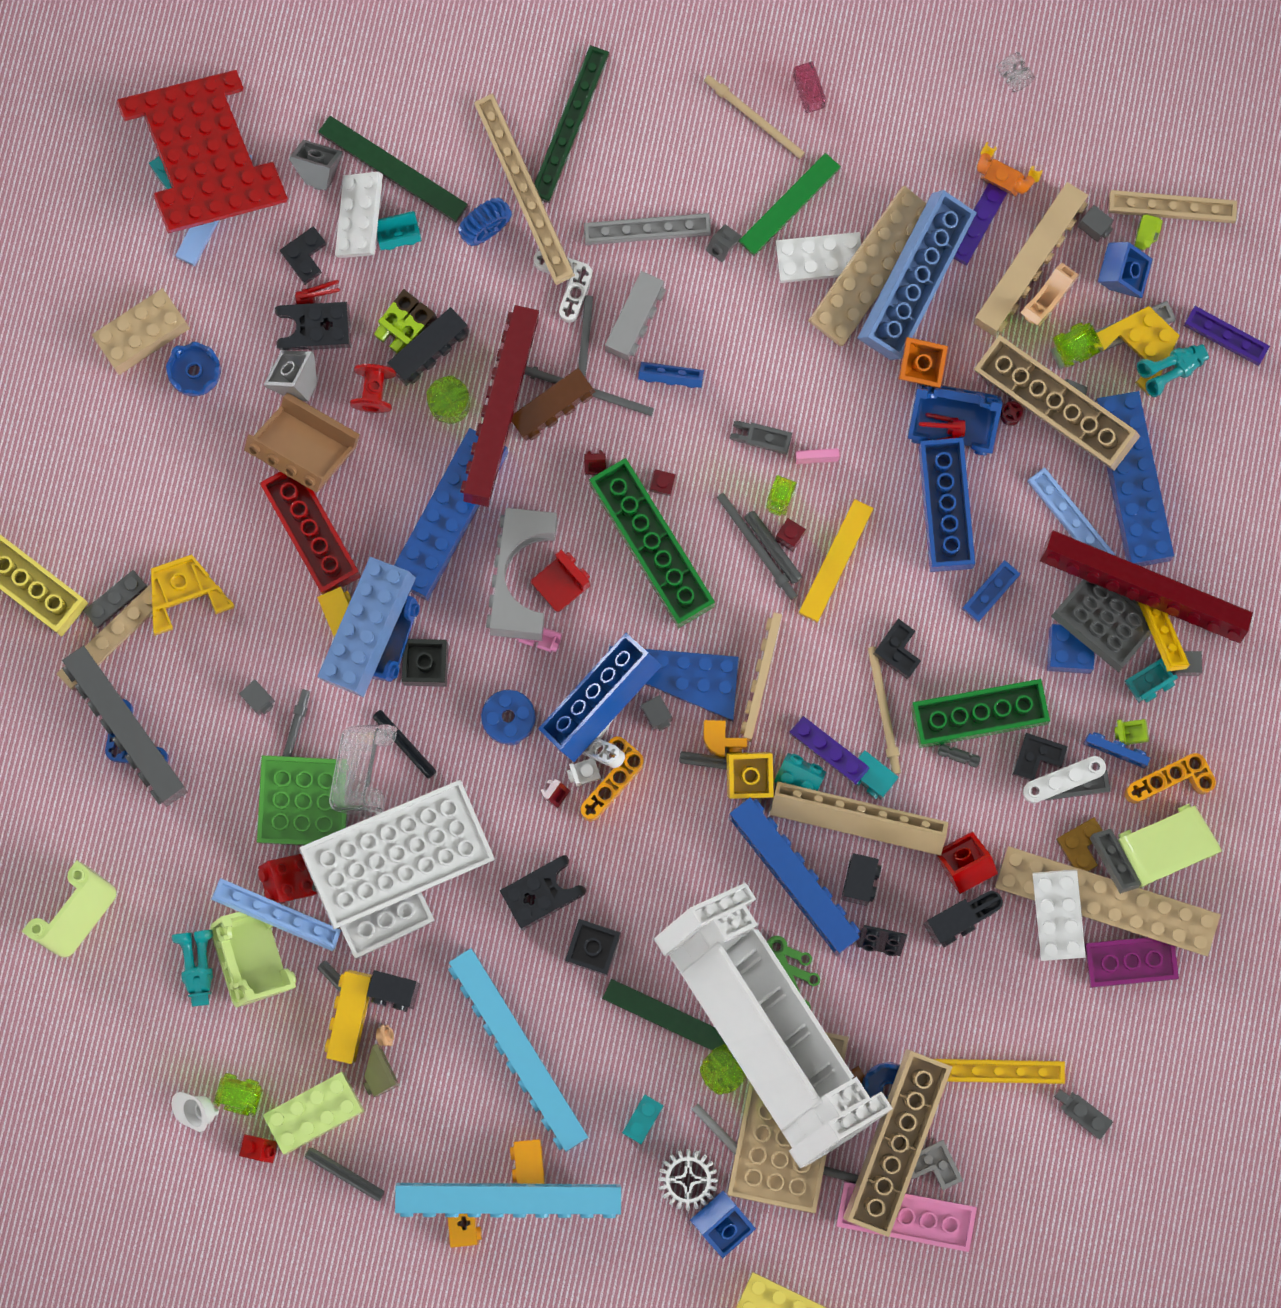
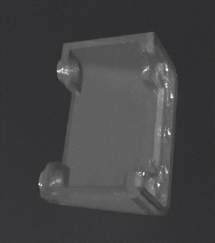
M388 724L357 725L347 727L342 732L329 797V804L333 810L365 818L382 813L384 796L380 790L369 787L377 745H391L396 739L398 727Z

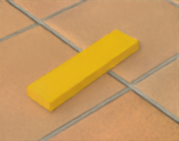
M1138 602L1167 671L1187 669L1190 664L1168 614Z

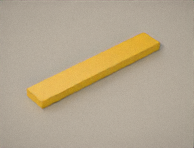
M854 499L798 614L818 623L874 509L873 507Z
M934 1059L952 1066L947 1082L1065 1084V1061Z

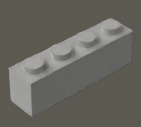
M643 271L640 272L605 344V351L626 361H629L631 356L634 357L639 348L637 342L640 337L644 338L648 329L646 324L649 318L653 319L656 314L657 308L655 305L658 300L662 301L666 293L663 280Z

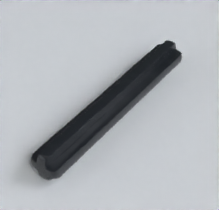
M382 710L377 711L373 715V719L426 778L430 779L436 774L435 768Z

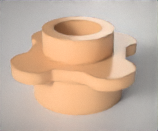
M380 1025V1028L376 1029V1039L380 1046H393L394 1032L389 1025Z

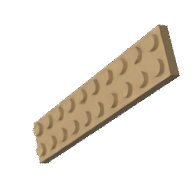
M1008 846L995 886L996 889L1035 901L1033 873L1077 869L1083 917L1208 957L1221 914L1141 888L1120 894L1112 879Z

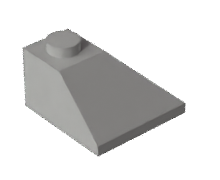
M281 350L264 386L283 396L288 392L302 401H309L317 385L314 353L312 351Z

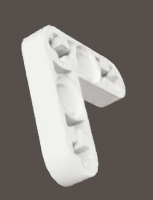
M536 252L533 259L535 267L542 272L550 274L545 262L543 265H540L538 258H543L541 252ZM568 258L575 276L568 279L569 284L560 305L559 314L564 322L571 323L577 319L592 280V269L586 263ZM584 269L588 276L584 275L582 284L578 283L580 279L578 272H582ZM573 288H579L582 291L579 298L571 297L570 291ZM570 302L575 303L572 306L574 314H570L567 317L564 310L569 309Z
M610 722L582 754L611 768H617L624 762V752L617 746L601 739L610 726ZM603 746V750L596 755L597 749Z

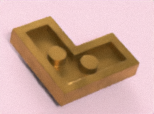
M1095 817L1056 839L1072 867L1090 871L1098 866L1087 846L1092 844L1090 840L1091 835L1103 831Z

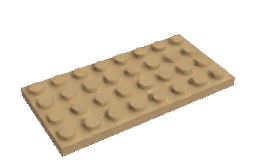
M825 1032L845 1061L849 1037ZM749 1083L728 1196L816 1214L827 1154L809 1165L799 1168L789 1152L792 1149L791 1145L751 1083Z

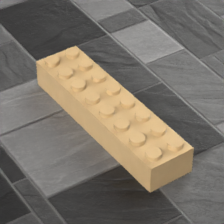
M1001 335L997 337L974 368L979 376L1113 471H1115L1140 437L1138 432Z
M906 1049L887 1099L893 1109L879 1120L843 1217L846 1221L884 1236H890L952 1066Z

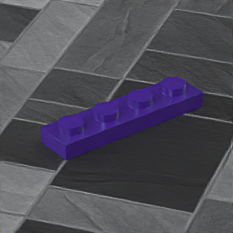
M988 183L974 208V211L977 213L953 259L966 266L968 265L1004 201L1007 192Z
M1194 306L1183 325L1257 366L1260 365L1270 347L1268 344L1197 306Z
M804 716L789 732L795 739L855 785L870 769L868 765Z

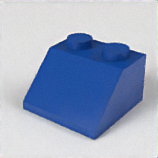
M1130 242L1108 243L1098 282L1111 291L1142 298L1153 259Z
M724 1191L719 1193L690 1219L692 1224L722 1259L756 1230Z

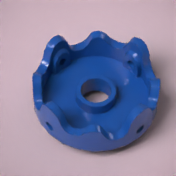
M191 342L188 345H178L173 348L166 364V371L170 383L179 393L194 397L207 394L217 385L220 379L221 366L216 354L209 346L198 342ZM190 367H200L199 373L194 376L190 375Z
M502 690L490 696L482 708L481 721L485 732L493 741L513 746L519 744L532 733L536 722V713L533 704L524 694L515 690ZM506 711L513 712L515 715L513 721H503V713Z
M894 1062L880 1063L866 1073L862 1086L870 1098L880 1092L883 1093L885 1085H893L900 1064Z

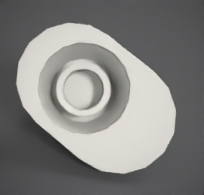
M178 1092L172 1098V1111L178 1121L198 1132L205 1131L207 1125L219 1113V1110L213 1107L211 1100L206 1096H192L184 1092Z

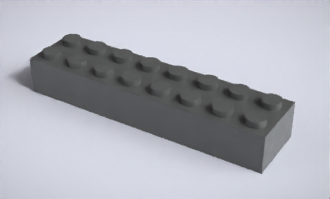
M83 645L62 660L65 664L62 668L71 682L77 681L76 689L84 700L89 698L90 701L87 704L95 716L101 715L103 719L100 720V723L109 735L114 733L113 741L121 752L126 750L128 754L125 758L134 770L138 768L141 771L137 775L146 787L151 785L153 790L150 793L159 805L163 803L165 807H168L188 793Z

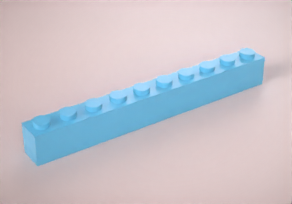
M472 948L449 962L451 967L448 969L454 980L459 978L463 985L460 987V990L466 999L469 997L472 999L474 1005L471 1007L477 1017L482 1016L486 1023L483 1027L489 1037L494 1035L497 1043L494 1045L501 1055L506 1054L509 1059L506 1063L512 1074L517 1072L521 1079L518 1081L524 1093L528 1091L533 1098L529 1101L536 1112L540 1110L544 1118L541 1121L547 1131L552 1129L556 1137L553 1138V1141L558 1149L564 1148L565 1152L589 1138Z
M396 1183L395 1213H400L401 1217H413V1213H423V1217H436V1213H445V1217H459V1214H468V1217H481V1214H490V1217L500 1218L504 1217V1214H513L515 1218H524L526 1214H535L537 1218H547L549 1214H558L559 1218H570L571 1214H580L581 1218H593L594 1214H603V1218H616V1214L621 1215V1184Z

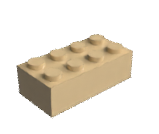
M162 288L93 333L92 336L118 375H120L190 328Z

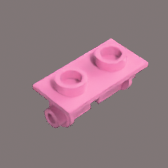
M544 628L542 641L515 639L519 640V643L533 646L534 642H538L537 648L552 653V651L557 652V649H559L562 634Z

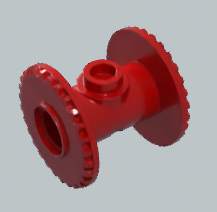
M378 364L356 365L354 372L364 376L362 398L350 400V406L356 410L370 413L390 412L392 405L381 401L384 379L394 378L396 376L395 370Z

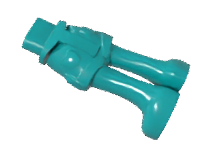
M1203 344L1198 346L1192 345L1187 348H1177L1172 350L1170 356L1163 360L1153 362L1148 359H1142L1138 361L1137 371L1141 377L1148 378L1167 367L1175 366L1174 369L1167 373L1156 376L1146 382L1148 394L1152 397H1158L1162 394L1168 382L1177 377L1187 378L1191 376L1194 370L1202 366L1204 361L1209 359V355Z
M212 930L194 932L198 967H195L192 933L172 935V941L179 944L183 951L185 971L181 973V978L188 994H190L188 997H191L192 1007L209 1005L208 995L211 994L209 991L211 980L213 979V970L208 967L207 944L213 937Z

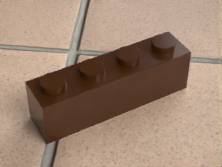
M577 368L516 411L513 415L512 423L526 441L529 439L534 440L541 434V430L546 427L551 428L558 422V418L563 415L567 416L575 411V406L579 403H586L592 399V394L596 391L582 371Z

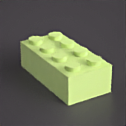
M340 1072L263 1114V1117L283 1155H287L365 1111L346 1074Z

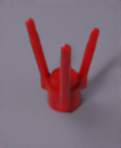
M339 280L295 292L296 304H313L317 296L340 292V288L318 291L338 284Z
M926 413V417L947 421V424L919 423V426L946 428L947 435L951 436L940 439H954L965 436V420H959L958 418Z

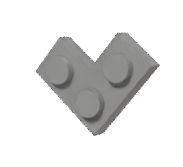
M944 1140L921 1150L911 1177L912 1179L933 1170L942 1190L963 1181Z

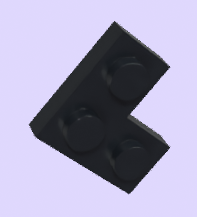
M313 226L279 251L300 280L306 285L322 273L310 256L327 244Z
M898 618L873 655L906 679H909L921 660L904 647L916 631Z
M1026 733L1012 775L1032 781L1035 779L1040 761L1061 768L1068 746Z

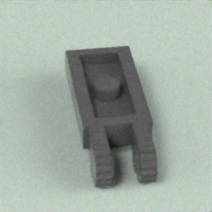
M734 421L733 427L745 431L749 430L748 436L731 433V440L787 455L792 432L752 422L749 424Z

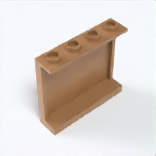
M287 392L278 410L254 436L250 434L247 436L244 451L318 493L356 449L360 434Z

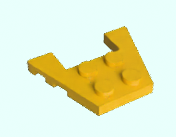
M1148 306L1095 333L1089 339L1104 351L1119 336L1142 359L1156 362L1170 356L1180 335ZM1163 370L1148 378L1140 377L1135 383L1149 396L1146 390V382L1156 376H1160Z
M192 554L151 568L154 636L173 630L166 611L169 607L208 595L215 614L234 608L233 602L226 597L222 589L215 584Z

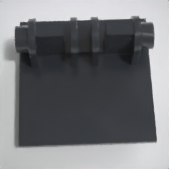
M864 925L861 928L857 947L863 948L866 951L882 952L888 956H901L907 934Z

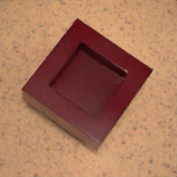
M655 469L650 492L671 496L676 474Z

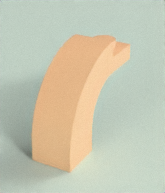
M1061 263L1037 295L1024 307L1021 314L1025 316L1028 322L1040 326L1058 305L1079 274L1064 263Z

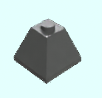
M303 139L290 155L289 160L306 185L313 186L317 190H327L333 182L343 151Z

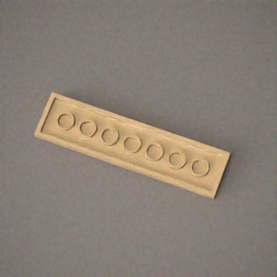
M902 186L808 320V322L840 347L845 344L882 291L927 204L906 186Z

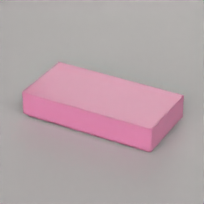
M839 449L797 451L795 462L796 464L837 462L839 460Z

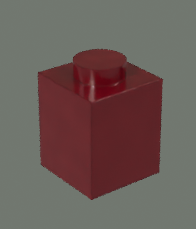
M787 518L777 533L775 540L794 552L804 537L806 529Z

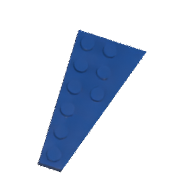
M645 649L662 665L645 685L654 687L666 694L699 706L733 722L739 657Z

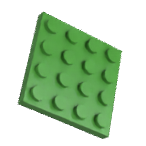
M262 755L257 843L306 845L346 828L349 760Z

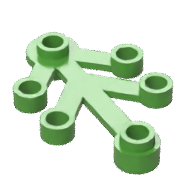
M772 936L768 939V945L797 989L798 986L794 976L807 981L812 987L820 983V976L817 973H809L788 964L785 957L786 955L799 960L802 966H808L812 962V956L809 953H801L788 947L786 940L781 936ZM774 943L780 944L781 949L779 951L773 950L772 945ZM803 955H807L809 957L808 963H803L801 961V957ZM811 976H816L818 978V982L816 984H812L810 982L809 978ZM805 1000V1002L811 1010L810 1003L807 1000Z

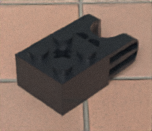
M347 302L280 305L275 307V314L279 318H288L296 322L295 332L289 337L279 338L276 342L277 349L286 351L351 348L350 309ZM326 322L333 324L332 327H329L330 330H326L323 327Z
M567 855L556 858L499 890L522 931L586 894L587 890L584 886L577 885L570 889H563L556 882L558 873L569 864ZM526 896H535L536 899L533 900L535 903L533 905L525 904Z
M988 891L970 902H967L966 899L928 919L923 925L936 947L942 944L944 948L957 940L955 936L961 934L964 937L976 929L974 925L996 913L1002 907L1003 900L999 893Z

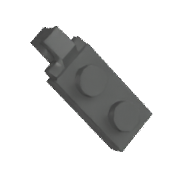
M1060 1089L1054 1096L1063 1104L1061 1106V1109L1064 1111L1063 1113L1099 1140H1101L1113 1123L1112 1120L1078 1094L1076 1095L1072 1092L1068 1095Z

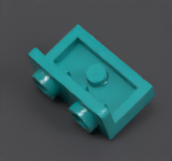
M414 211L378 219L377 237L380 250H392L399 246L414 245L422 241Z
M1161 658L1124 682L1138 703L1143 700L1148 703L1157 697L1156 692L1163 689L1166 692L1174 687V681L1178 679V676L1176 674L1173 675L1171 671H1167Z
M788 753L774 782H782L818 791L827 772L818 764H810L804 761L801 756Z

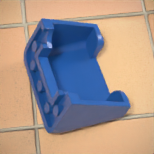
M917 383L908 439H911L913 443L920 444V441L936 440L951 436L947 435L946 428L919 426L920 422L947 424V421L933 419L925 415L926 413L965 420V436L959 437L964 439V445L971 446L975 450L974 453L986 456L987 453L992 454L1002 409V398L994 394L941 385V388Z
M408 596L372 679L391 682L399 674V664L414 619L420 610L417 600L412 596Z

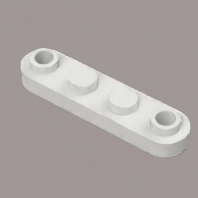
M1098 756L1089 757L1028 782L1023 788V796L1030 803L1041 802L1100 778L1106 771V764ZM1093 763L1099 766L1097 771L1092 769L1091 765ZM1031 788H1037L1038 795H1033Z

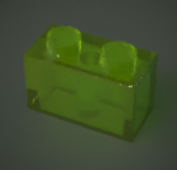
M779 475L776 476L767 498L766 508L769 509L770 513L777 516L787 514L796 491L797 482Z

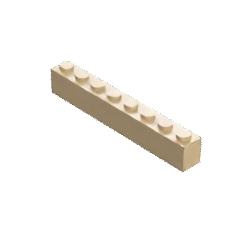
M1066 182L975 317V325L994 337L998 331L1001 333L1004 331L1009 323L1006 319L1010 314L1014 316L1020 307L1017 304L1021 297L1024 299L1027 297L1031 290L1029 285L1032 281L1037 282L1043 272L1040 270L1044 263L1048 265L1054 254L1051 253L1055 247L1059 248L1066 238L1063 236L1066 230H1072L1077 222L1074 218L1078 213L1082 215L1088 206V203H1086L1088 195Z
M777 782L770 815L779 818H786L800 823L811 824L940 856L948 828V822L782 782Z

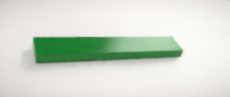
M824 153L739 240V243L755 256L840 170L841 166L827 153Z

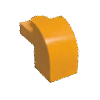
M704 720L703 739L710 753L715 756L725 757V750H729V753H742V750H747V738H725L726 721Z

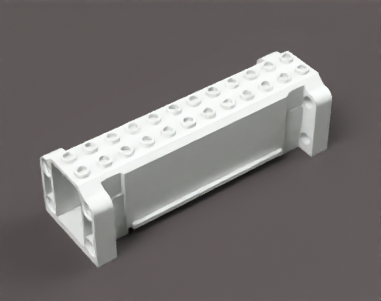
M743 883L690 907L658 934L654 941L663 955H669L791 1145L792 1149L789 1152L799 1168H802L852 1139L893 1108L882 1092L870 1098L858 1078L852 1079L854 1077L761 932L759 929H754L758 924L747 907L756 898L748 885Z

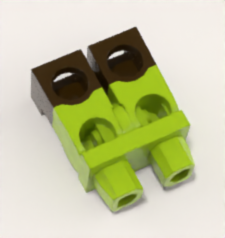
M403 289L384 313L383 317L378 320L379 326L374 335L383 343L390 335L393 336L395 340L389 347L398 354L437 319V316L422 302L419 303L418 299Z

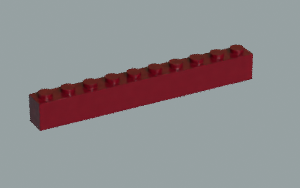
M514 305L513 312L508 313L506 324L509 325L508 331H503L501 343H504L503 349H498L496 358L499 364L498 367L493 368L491 379L494 380L493 386H488L486 398L489 401L487 405H483L481 417H484L483 423H478L476 436H479L477 443L473 442L471 455H474L473 460L467 463L466 474H468L467 481L463 480L460 493H464V502L485 507L490 505L537 329L539 310Z
M1052 530L1045 542L1040 562L1051 567L1060 569L1068 574L1077 576L1237 643H1241L1249 631L1253 612L1054 530Z

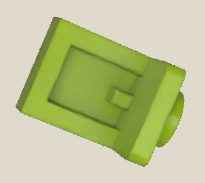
M1122 719L1117 720L1118 726L1114 728L1117 740L1119 739L1125 745L1149 742L1146 719L1123 722Z

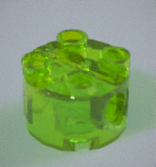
M1082 322L1070 328L1071 332L1067 334L1061 333L1053 337L1054 346L1064 367L1074 366L1073 361L1082 363L1097 355L1104 348L1093 325L1090 323L1084 325Z
M450 375L439 378L430 385L426 392L427 404L432 416L442 423L454 424L462 421L467 416L470 408V396L466 385L461 380Z
M726 1044L716 1047L703 1060L700 1067L701 1077L705 1085L718 1095L735 1091L747 1078Z
M225 1073L224 1077L220 1079L213 1105L219 1107L220 1104H223L224 1110L249 1116L250 1113L252 1117H255L263 1089L258 1085L259 1082L246 1079L244 1082L238 1080L236 1075Z

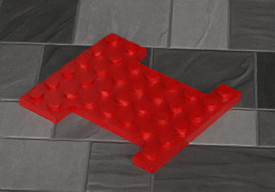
M237 70L117 100V105L124 121L140 117L145 118L172 186L170 189L155 192L153 196L168 234L286 203L288 200L274 162L253 166L226 99L227 95L243 92L244 87Z

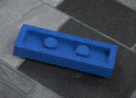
M641 362L638 379L650 383L661 382L667 385L676 384L689 388H702L704 370Z
M1004 560L963 606L962 610L979 623L1021 573Z
M1093 732V734L1089 733L1083 743L1086 746L1141 768H1146L1150 761V757L1146 756V752L1139 749L1130 750L1125 748L1126 745L1116 740L1110 742L1105 740L1104 735Z

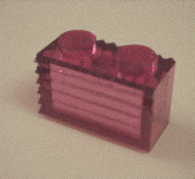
M808 62L795 66L793 78L800 94L799 97L801 98L802 105H804L805 113L825 108L826 97L814 63Z

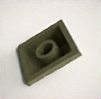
M378 1044L373 1045L364 1076L366 1082L363 1084L368 1095L373 1094L374 1097H378L400 1085L382 1047Z

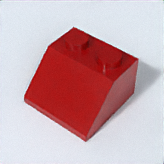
M973 831L944 846L941 856L936 855L950 882L959 894L998 874L992 856Z

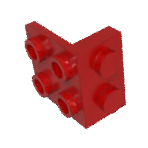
M562 549L555 554L556 559L531 580L535 589L556 612L562 611L590 587L589 574L583 568L579 570L574 564L576 562L575 558L569 552L565 554Z
M301 854L268 860L258 866V876L265 890L264 897L283 904L288 901L311 897L318 893L312 890L313 880Z

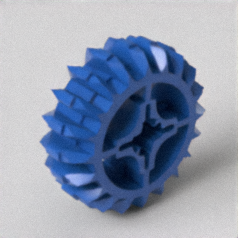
M492 198L490 201L487 200L477 208H474L459 225L458 231L463 241L470 246H476L495 236L511 219L512 211L509 209V205L503 199Z

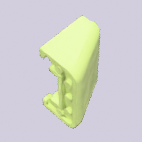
M1189 803L1178 808L1179 813L1136 832L1131 833V830H1127L1118 835L1120 838L1118 842L1141 882L1139 888L1222 852L1217 840L1196 806L1191 807Z
M77 860L69 869L67 876L71 885L77 889L50 924L40 918L32 919L21 931L60 957H69L76 951L113 903L117 894L115 887Z
M241 912L221 916L210 926V930L213 931V943L232 1003L235 1007L245 1006L296 988L294 972H290L288 968H283L271 930L273 926Z

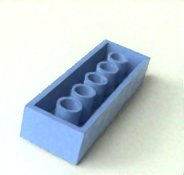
M369 557L319 671L318 678L358 696H365L416 579L415 576L407 570Z

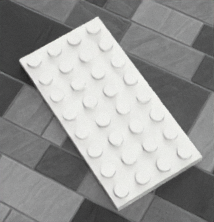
M461 780L299 848L333 929L495 860Z

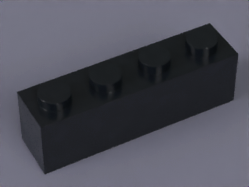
M450 307L387 362L388 366L395 370L396 376L405 386L409 383L414 384L421 377L420 374L425 369L430 370L441 355L445 356L452 350L451 346L457 341H463L468 336V325Z

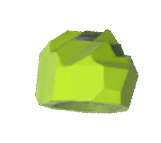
M1147 214L1142 215L1134 246L1141 251L1150 248L1151 244L1158 240L1163 220Z

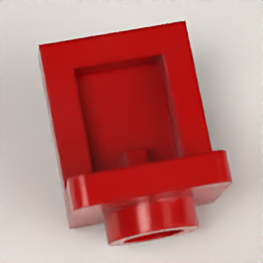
M244 1134L239 1156L273 1163L277 1142Z

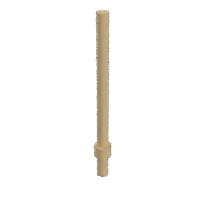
M707 75L704 82L712 87L719 97L728 100L799 159L804 156L805 152L732 94L729 91L730 88L723 83L720 84L712 76Z
M870 647L868 652L887 749H885L886 755L890 759L892 772L900 774L901 770L898 760L900 754L898 747L895 745L879 658L873 655L876 647Z

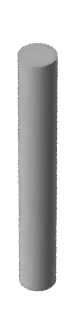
M697 1104L692 1111L736 1154L737 1144Z

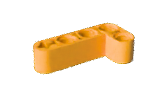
M613 737L608 743L614 744L618 742L624 746V762L619 767L614 768L583 802L581 814L587 821H596L643 768L644 759L641 753L622 737ZM631 757L639 758L640 764L637 767H631L628 764V760ZM623 773L626 776L623 783H616L613 780L615 774ZM603 789L610 790L611 797L606 800L599 797L600 791ZM596 798L603 806L600 807L598 804L594 809L595 814L590 813L587 815L586 807L592 808L596 804L593 799Z
M1193 753L1133 782L1126 788L1124 795L1128 802L1136 804L1186 779L1190 781L1196 793L1204 795L1214 789L1216 780L1205 758L1199 753ZM1190 759L1197 760L1199 763L1198 769L1190 767ZM1174 768L1179 771L1180 776L1178 779L1170 776V769ZM1151 778H1156L1160 781L1159 788L1151 786ZM1201 778L1209 782L1208 789L1200 786L1199 780ZM1144 786L1145 790L1138 796L1132 795L1131 792L1133 790H1138Z

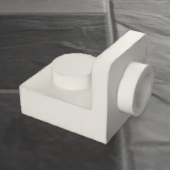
M592 758L576 764H569L570 770H567L570 783L575 782L576 787L601 779L596 761Z

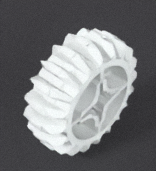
M687 1149V1156L683 1157L680 1150L678 1151L680 1158L676 1159L671 1154L670 1158L673 1162L671 1164L666 1160L663 1162L664 1165L668 1166L667 1171L665 1169L659 1170V1172L665 1174V1178L659 1177L658 1181H665V1185L660 1186L659 1189H667L668 1192L663 1195L664 1199L669 1195L673 1197L669 1202L670 1205L674 1204L675 1200L679 1201L678 1209H681L682 1203H686V1210L689 1211L690 1203H694V1208L698 1209V1201H701L705 1206L707 1203L703 1198L705 1196L709 1199L713 1198L708 1192L709 1190H717L716 1187L711 1186V1182H718V1178H711V1174H716L717 1170H709L708 1167L712 1166L713 1162L710 1161L708 1164H705L706 1155L700 1160L697 1158L699 1151H696L694 1157L690 1156V1149ZM685 1161L684 1173L681 1176H670L674 1166ZM692 1161L702 1166L707 1177H698L693 1174ZM687 1168H689V1173L694 1176V1179H700V1181L691 1182L689 1192H687L685 1183L676 1181V1179L686 1177ZM670 1183L683 1185L685 1199L677 1196L672 1191ZM699 1183L706 1184L704 1191L699 1196L691 1199L692 1187Z

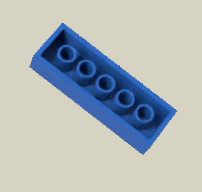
M964 439L920 441L918 449L930 572L973 569L975 566Z
M625 633L538 729L564 755L575 762L662 665L629 634Z

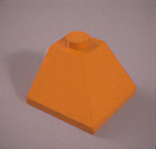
M907 337L899 380L941 388L948 346Z

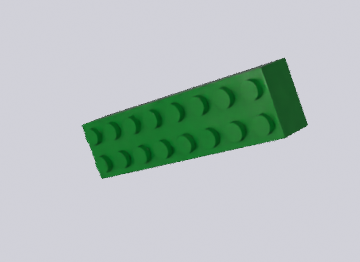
M624 458L590 478V487L677 628L679 629L714 608V599L628 460Z

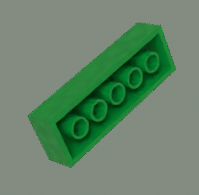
M1041 679L913 702L911 705L919 748L1039 727L1050 722Z

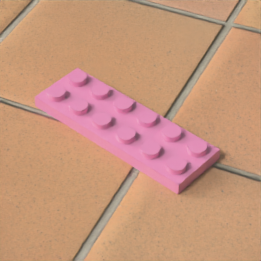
M844 1181L836 1226L882 1235L848 1222L843 1218L856 1183ZM905 1193L889 1237L969 1252L977 1207Z

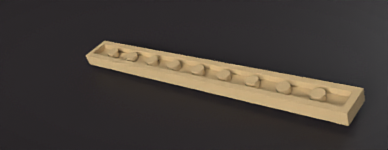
M492 93L474 102L554 283L558 285L574 277L573 269L495 96Z

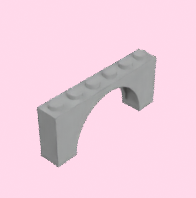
M506 508L505 515L500 517V528H503L502 535H498L497 547L500 548V554L495 555L494 567L498 569L497 575L493 574L492 587L495 588L494 595H490L489 607L492 608V613L487 615L486 628H490V636L542 641L545 621L544 613L532 611L517 602L507 588L505 575L508 565L520 550L536 542L555 541L557 513Z

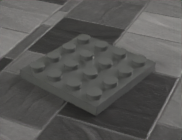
M1084 579L1051 615L1053 619L1118 673L1151 634L1137 601Z

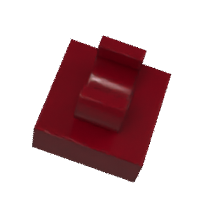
M599 450V453L591 454V451H588L587 454H584L585 475H597L606 469V453Z
M557 779L553 781L547 780L550 786L546 791L541 789L540 792L549 803L559 808L570 790Z

